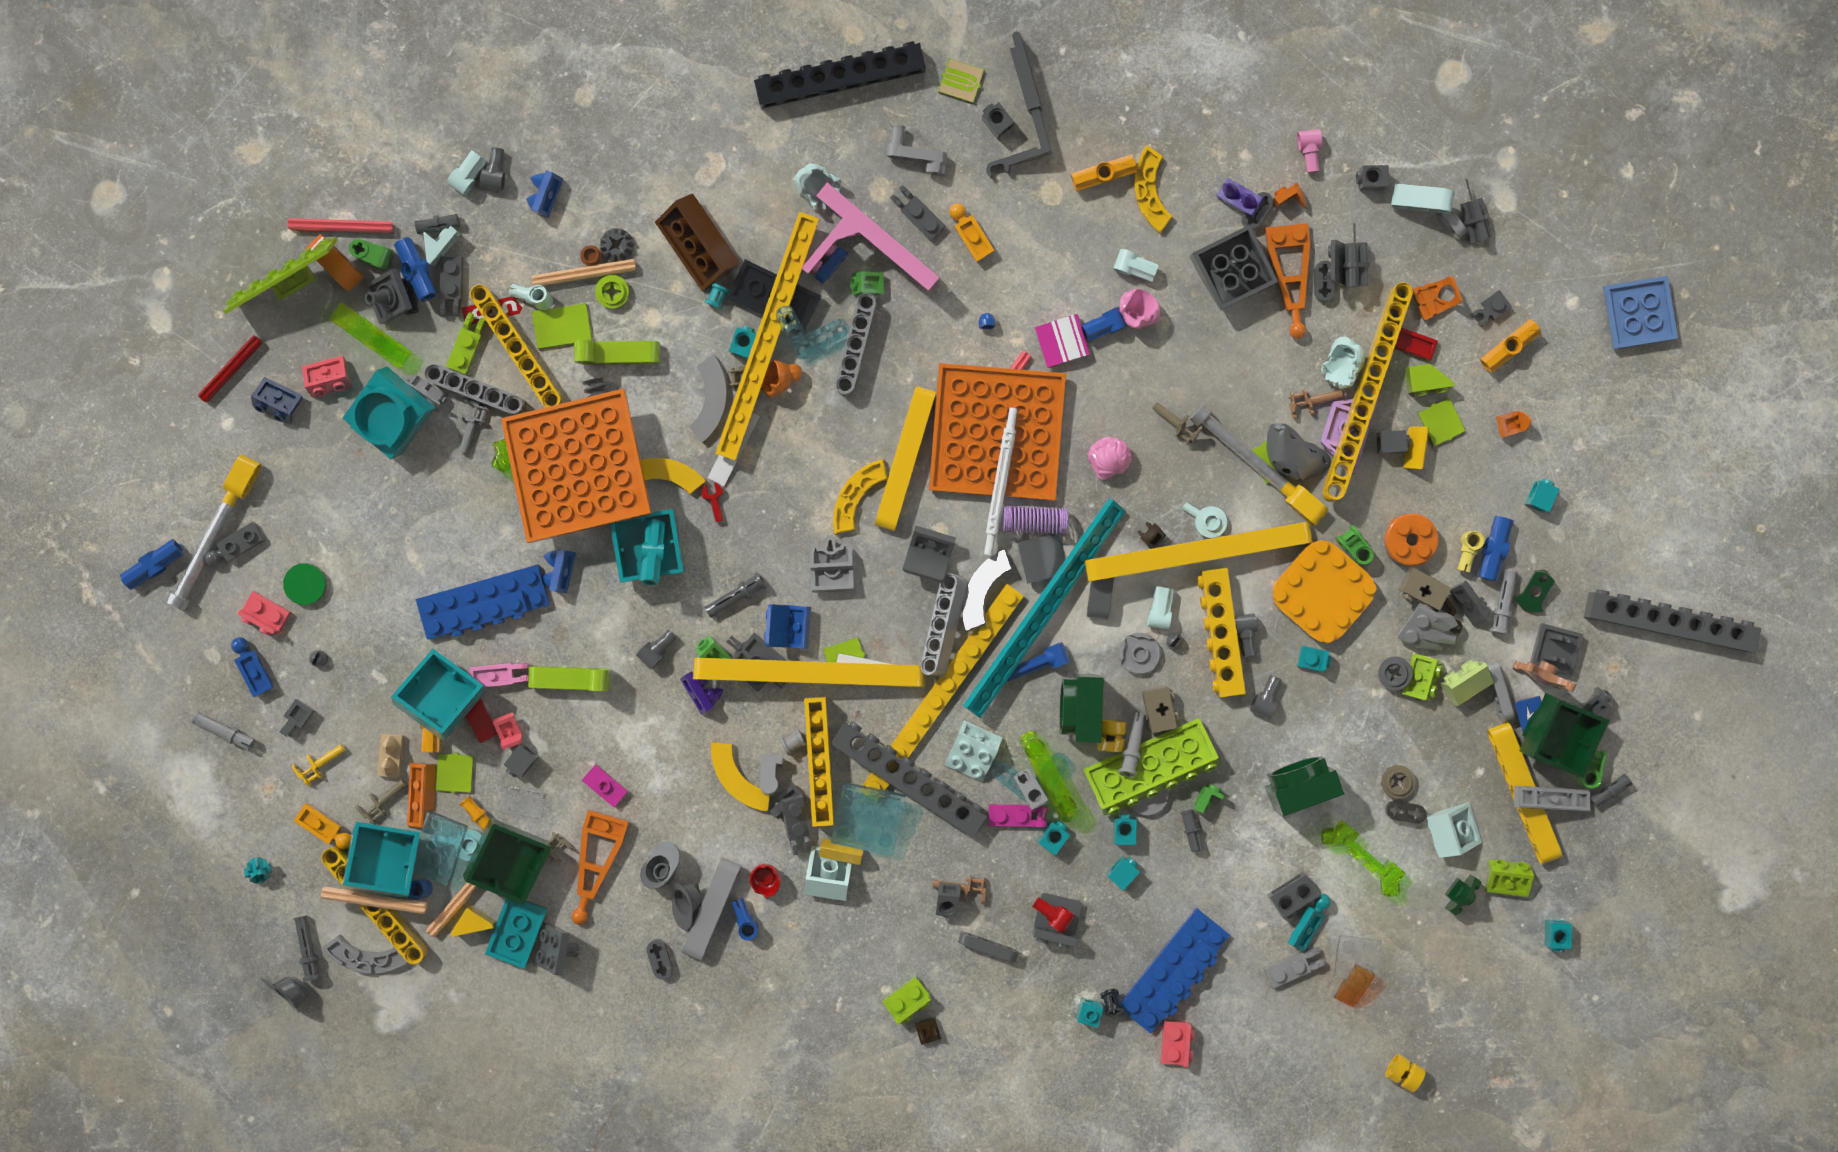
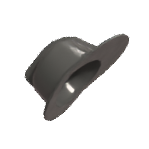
M662 842L652 851L640 872L641 882L645 887L658 889L673 881L680 862L679 849L675 844Z
M674 883L672 885L673 916L681 929L688 930L692 926L693 913L702 905L699 885L697 883L685 885Z
M285 977L272 984L262 978V981L269 988L288 1001L297 1013H300L297 1008L309 995V990L299 979Z

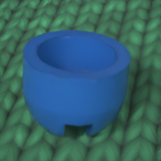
M984 313L980 316L978 321L979 329L988 330L996 327L995 318L992 314Z

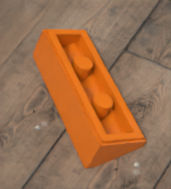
M410 763L407 826L418 828L433 827L436 764Z

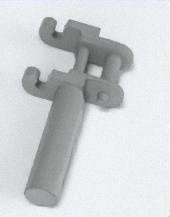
M465 399V402L474 404L475 407L472 417L459 416L460 419L468 421L459 448V452L467 454L476 421H479L480 425L486 423L484 418L486 412L490 411V409H487V405L481 407V403ZM478 408L483 409L480 419L475 418Z

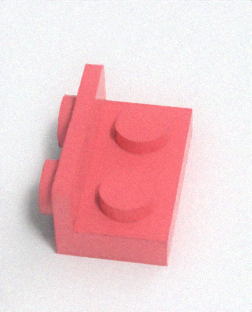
M343 355L302 366L304 386L312 398L344 391L352 387V382L348 378L346 360Z
M252 591L243 609L238 610L237 614L242 617L241 620L249 625L254 623L260 627L259 631L271 636V634L280 633L291 611L256 591Z
M1163 1020L1161 1064L1182 1065L1184 1068H1188V1063L1192 1062L1193 1058L1190 1041H1194V1028H1191L1189 1022Z

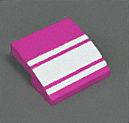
M1078 314L1035 327L1047 368L1090 355Z

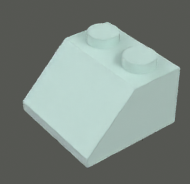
M1470 802L1438 811L1427 817L1428 827L1439 858L1462 855L1482 843Z
M812 846L804 895L846 901L852 863L819 857L820 847Z

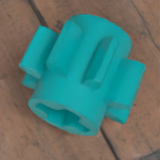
M255 857L246 863L247 868L244 869L245 878H249L250 882L261 884L270 878L269 873L272 872L271 863H267L266 859Z

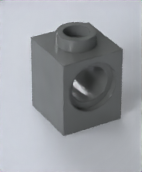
M999 102L995 105L991 103L983 110L982 121L996 139L1014 126L1013 119ZM998 114L1003 120L1001 123L996 124L991 121V117Z
M1363 165L1356 172V184H1359V190H1385L1389 187V165ZM1368 173H1373L1376 176L1375 183L1367 179Z
M1406 430L1376 433L1378 454L1407 452V447H1410V436L1406 434Z
M522 743L503 765L507 768L506 772L512 777L516 778L518 776L521 778L539 756Z
M939 882L936 915L957 918L960 884Z

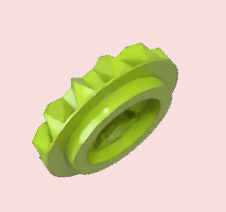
M607 275L598 281L595 295L602 306L614 309L622 307L628 300L629 288L623 278L617 275ZM612 283L615 290L621 291V293L614 295L613 301L610 294L604 293L611 289Z

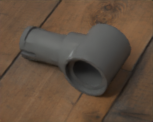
M498 147L491 148L489 164L486 165V169L481 171V188L503 191L505 172H503L501 166L504 149Z
M1255 613L1234 616L1237 635L1241 638L1244 657L1256 655L1254 636L1255 632H1258Z
M668 629L658 640L651 643L648 642L642 647L636 656L651 670L664 658V650L677 637Z
M1270 675L1264 691L1255 696L1250 707L1251 712L1269 720L1272 718L1277 707V702L1275 701L1276 692L1282 679Z

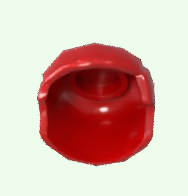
M759 864L752 870L749 883L755 893L769 898L776 895L780 889L782 877L779 870L773 865Z

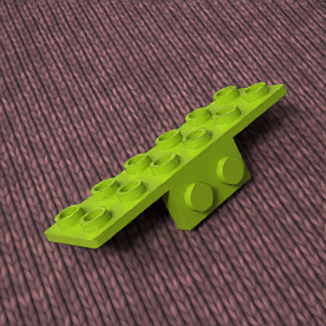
M327 237L321 240L316 248L313 250L311 248L306 249L296 260L293 258L289 259L278 271L275 268L268 272L261 281L258 278L251 282L246 290L239 289L231 295L232 298L225 302L227 306L223 309L224 314H227L270 287L281 301L315 281L316 276L308 265L329 253L338 239L334 237L329 240Z

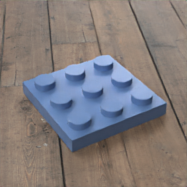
M1668 276L1603 287L1613 349L1678 339Z

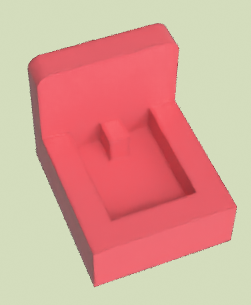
M513 712L493 719V724L501 739L503 750L515 748L522 743L523 733Z

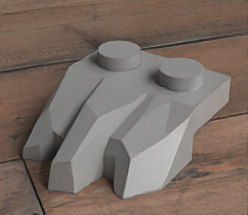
M828 535L823 548H820L817 543H812L810 551L812 593L854 591L852 550L848 544L843 542L840 547L836 548L834 538Z
M1419 603L1398 632L1397 638L1415 648L1442 650V643L1455 645L1457 635L1450 630L1458 626L1452 615L1442 610L1435 612Z

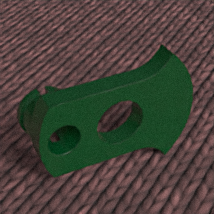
M1535 570L1523 592L1519 595H1514L1517 603L1526 611L1542 612V602L1555 581L1546 570ZM1545 575L1547 579L1540 580L1539 578ZM1534 586L1542 588V593L1538 597L1530 595V589Z

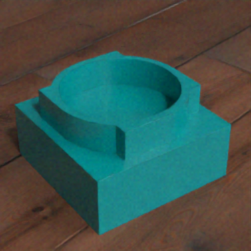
M387 366L376 370L342 419L363 439L372 443L391 460L402 455L436 407Z
M675 509L656 511L650 515L610 524L620 583L640 580L642 544L645 542L647 521L652 519L665 522L664 556L660 567V576L686 572Z
M432 648L393 693L391 699L394 706L444 742L485 692L483 684Z
M355 822L341 889L406 899L409 896L420 832Z

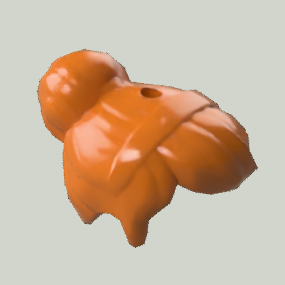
M773 360L761 390L768 397H777L785 393L792 382H797L801 379V367L797 364L787 365L781 361Z

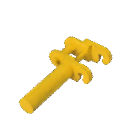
M340 744L316 761L308 754L306 757L311 764L309 769L301 772L300 769H297L296 764L292 765V769L299 779L304 780L303 783L305 785L311 786V781L317 777L319 779L322 778V772H319L317 768H321L346 750ZM313 770L315 774L307 778L306 774Z

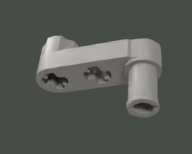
M892 125L891 141L887 147V157L927 163L926 173L937 176L945 175L947 153L904 146L903 140L906 126Z

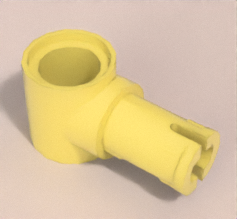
M1468 531L1461 536L1462 555L1457 570L1467 573L1471 572L1474 557L1484 544V537L1478 531ZM1471 535L1476 537V544L1473 547L1468 543V538Z

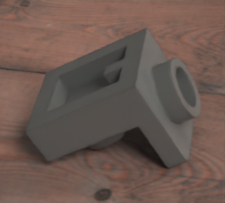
M1596 687L1594 694L1580 707L1604 717L1613 709V696L1607 690H1601L1599 687Z

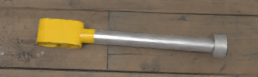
M1203 403L1190 420L1197 426L1202 424L1281 491L1287 497L1285 502L1307 522L1309 521L1311 525L1316 526L1329 509L1301 485L1298 484L1297 487H1294L1210 415L1212 410Z
M243 454L237 457L223 484V490L227 492L175 592L170 591L165 602L178 609H186L190 601L187 596L205 563L206 554L212 550L238 498L244 499L248 495L261 470V463Z

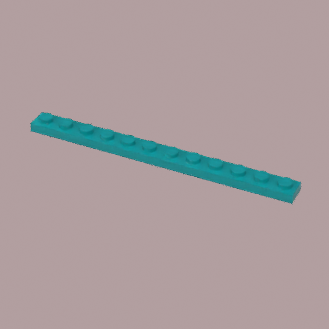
M1108 498L962 705L977 717H982L1086 569L1085 560L1094 558L1125 514L1126 510L1113 499Z

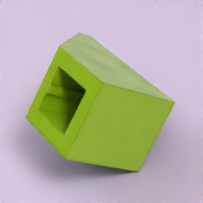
M1431 364L1405 368L1408 394L1415 393V397L1428 395L1427 391L1435 390L1436 394L1449 392L1448 388L1455 386L1454 381Z

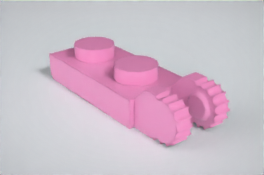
M505 663L469 667L470 676L483 684L484 687L515 684L514 682L528 681V675L514 677L513 669L529 668V663Z

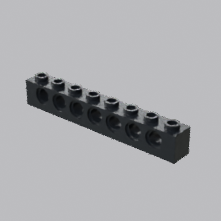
M911 41L904 43L903 47L899 48L888 46L883 48L881 52L861 53L862 56L853 58L852 55L842 57L841 61L832 62V60H826L814 67L812 65H804L799 67L800 70L796 71L786 69L779 71V74L774 76L770 74L760 75L758 79L754 80L760 108H769L925 73L926 67L921 45ZM899 56H905L908 61L900 65L896 62V59ZM880 60L885 61L887 66L884 69H878L875 66L876 62ZM858 65L866 67V71L862 74L856 73L854 69ZM837 70H843L846 74L843 78L839 79L834 76V73ZM821 74L825 79L821 83H816L813 81L814 76ZM802 79L804 81L803 86L800 88L794 87L792 85L794 80ZM779 83L783 85V90L781 92H774L772 87Z

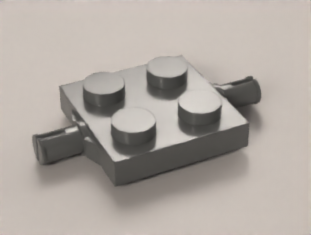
M755 632L742 644L733 636L727 640V643L736 650L731 659L786 661L772 647H766L765 641ZM746 681L757 692L765 684L769 683L765 681ZM773 682L780 689L783 687L779 682Z

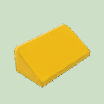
M1411 426L1408 428L1407 435L1410 436V447H1407L1408 451L1404 453L1403 468L1421 470L1423 468L1429 432L1428 427Z
M823 838L819 857L860 865L864 847Z

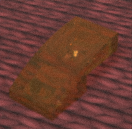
M1355 963L1347 979H1343L1334 998L1354 1007L1376 976L1375 973Z

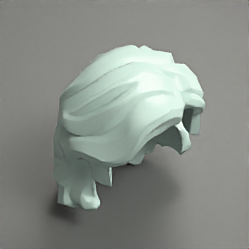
M807 164L795 176L797 192L800 197H803L804 200L811 204L815 211L819 208L824 210L828 207L827 204L816 196L826 183H829L840 193L841 179L827 173L826 168L818 164Z
M1339 337L1331 346L1328 355L1330 359L1322 364L1321 372L1326 375V382H1330L1333 386L1339 385L1340 389L1353 386L1359 372L1365 365L1364 349L1352 339Z

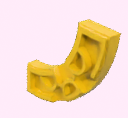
M1146 145L1136 166L1137 173L1134 175V191L1143 217L1160 234L1173 217L1162 205L1156 191L1157 170L1164 157Z
M647 458L641 460L645 481L653 479L668 480L678 484L689 494H692L706 482L697 471L681 462L666 458Z
M883 459L874 461L859 469L843 486L834 508V534L855 530L854 518L860 499L872 486L888 480Z
M711 742L713 767L724 788L741 803L754 809L768 811L770 796L764 795L760 787L746 780L739 772L733 757V744Z

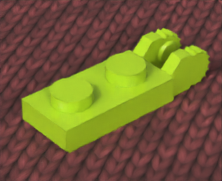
M470 312L464 321L463 328L461 327L446 364V367L465 375L468 374L486 324L485 318H481L477 323L475 333L469 331L474 320V314Z

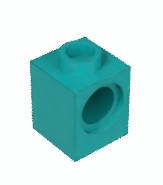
M744 325L742 329L737 327L729 352L748 359L756 337L755 329ZM743 336L750 338V343L746 347L739 346V339Z
M1547 479L1535 481L1525 505L1543 513L1550 512L1560 489L1554 487L1555 483Z
M1120 813L1119 817H1114L1113 843L1115 845H1136L1137 819L1132 817V814ZM1125 823L1129 824L1130 831L1127 834H1121L1119 831L1120 826Z
M1059 820L1057 823L1051 821L1037 840L1038 844L1056 856L1070 836V833L1067 831L1068 827ZM1051 832H1060V839L1055 842L1049 839Z
M1122 855L1106 873V876L1124 891L1140 873L1137 869L1139 864L1130 856L1126 859Z
M1545 920L1544 945L1551 948L1553 952H1564V949H1572V923L1567 920ZM1561 931L1562 938L1559 941H1555V934Z
M1081 997L1076 1014L1077 1022L1098 1028L1104 1008L1102 1003Z

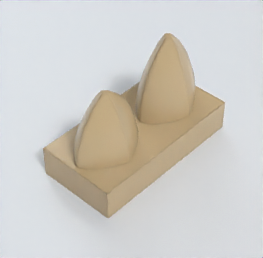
M381 734L377 776L400 777L404 735Z

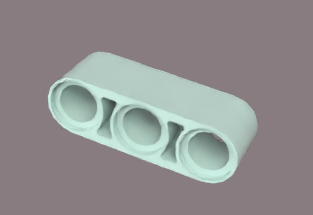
M1395 184L1391 207L1403 210L1450 214L1455 191L1445 188Z

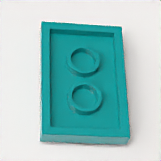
M506 898L485 954L525 969L548 908L527 900L522 905Z

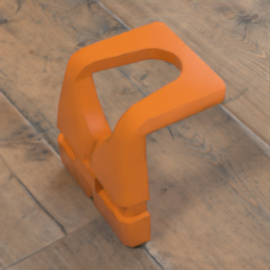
M1453 276L1425 284L1424 287L1419 286L1412 289L1415 302L1419 304L1418 309L1424 321L1463 301ZM1450 285L1454 289L1455 296L1451 301L1438 298L1439 291L1443 286Z

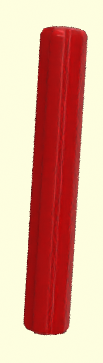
M253 335L201 390L198 397L206 403L209 402L263 342Z

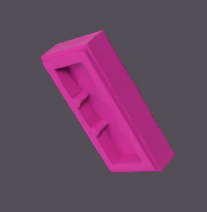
M597 764L582 779L587 786L612 807H615L628 792L626 788Z

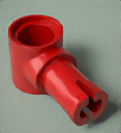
M1039 896L1032 905V908L1047 917L1046 920L1049 921L1048 924L1063 934L1075 918V915L1063 906L1059 905L1058 907L1055 905L1054 907Z

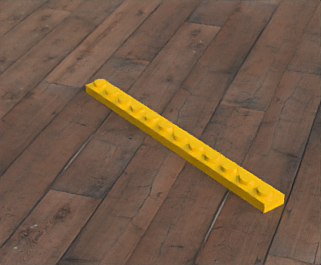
M802 212L798 213L715 454L737 460L802 273V267L805 264L819 224V218Z
M1008 584L1004 586L985 613L987 625L974 629L949 663L945 675L938 678L891 744V747L898 751L896 755L902 759L904 756L909 757L1024 597L1021 593ZM891 761L887 765L889 771H894L898 768V762ZM871 772L859 790L877 802L890 783L874 772Z

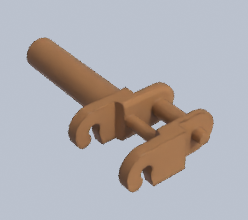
M1305 389L1297 394L1290 392V396H1288L1292 402L1289 406L1293 419L1297 418L1295 414L1296 406L1308 405L1310 415H1314L1313 405L1343 398L1341 390L1312 396L1310 399H1308L1307 395L1309 393ZM1304 397L1303 402L1295 403V398Z
M969 875V878L966 879L969 882L968 885L934 880V889H939V882L960 884V892H964L963 902H966L967 892L970 890L980 891L982 893L981 904H984L986 887H983V885L986 884L984 877L982 879H975ZM971 883L981 884V888H973L970 886Z

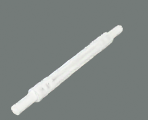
M1009 408L1007 426L1003 430L986 533L988 534L984 551L985 555L992 556L995 537L999 532L1016 430H1014L1018 412L1016 408Z

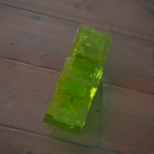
M340 302L329 318L330 321L399 369L402 368L412 353L406 346L343 302Z

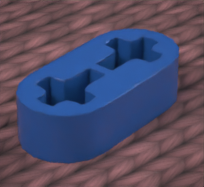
M839 247L816 273L815 278L824 284L846 259L848 253Z

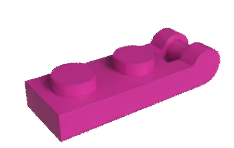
M989 804V826L1048 827V820H1046L1048 805H1042L1031 811L1027 804ZM1031 812H1038V819H1031Z

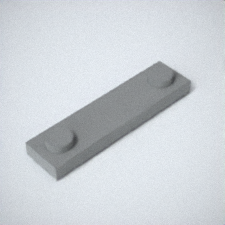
M1514 786V807L1590 812V790Z

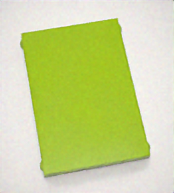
M586 303L544 311H532L537 349L574 344V340H592Z

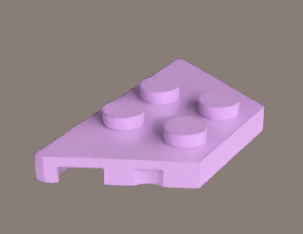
M1378 396L1352 474H1356L1357 468L1361 459L1364 445L1368 436V432L1380 396ZM1353 399L1335 401L1331 404L1320 444L1333 456ZM1357 407V414L1364 417L1365 412L1363 408ZM1350 427V434L1357 437L1358 430L1355 427ZM1344 447L1343 453L1347 457L1351 456V450L1348 447Z

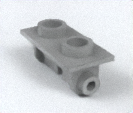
M411 374L407 381L404 380L435 406V411L439 413L440 403L443 405L447 400L444 392L433 385L428 391L425 390L429 383L418 375L414 376Z

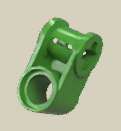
M355 239L349 245V251L355 258L377 268L387 270L393 250L362 239ZM363 247L365 251L359 253L357 248Z
M1351 525L1350 529L1343 535L1335 537L1340 547L1358 565H1365L1373 560V550L1354 525ZM1359 550L1366 551L1367 559L1365 561H1361L1358 558Z
M1605 750L1595 752L1593 756L1595 759H1592L1584 778L1576 776L1577 783L1581 787L1596 788L1600 785L1606 762ZM1588 773L1592 775V782L1590 784H1587L1585 781Z

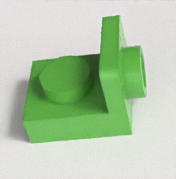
M867 271L853 273L850 280L852 295L863 293L884 294V273Z
M710 635L700 640L695 649L700 658H731L730 654L716 643Z
M1212 784L1209 787L1203 785L1192 808L1204 813V810H1208L1212 804V795L1224 799L1225 795L1220 793L1222 789Z

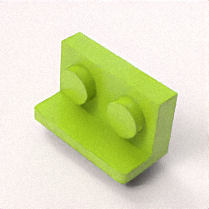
M1413 653L1410 662L1413 675L1411 682L1402 690V694L1431 702V699L1435 698L1438 687L1435 686L1437 678H1440L1443 672L1442 661Z
M1489 859L1488 866L1490 870L1485 885L1486 892L1529 897L1534 879L1530 864L1508 862L1502 859Z
M915 976L882 1000V1003L893 1016L897 1025L901 1022L905 1024L913 1018L912 1014L918 1009L921 1012L930 1005L931 995L918 977Z

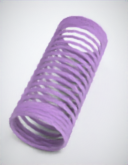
M1011 505L1004 506L1003 532H1012L1013 518L1014 532H1016L1018 516L1019 533L1022 514L1023 533L1026 513L1025 532H1028L1029 519V533H1031L1033 517V533H1035L1037 515V533H1039L1041 513V534L1043 533L1044 514V533L1046 534L1048 518V534H1050L1052 516V534H1054L1056 514V534H1058L1060 513L1059 534H1067V508L1054 509L1052 507L1050 509L1048 507L1046 510L1045 507L1042 509V507L1035 508L1033 506L1031 509L1029 506L1027 510L1026 506L1024 508L1023 506H1017V508L1013 506V509Z

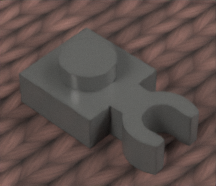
M1498 290L1481 303L1484 309L1475 310L1471 316L1482 315V321L1478 323V326H1481L1488 321L1489 316L1492 320H1495L1512 306L1502 292Z

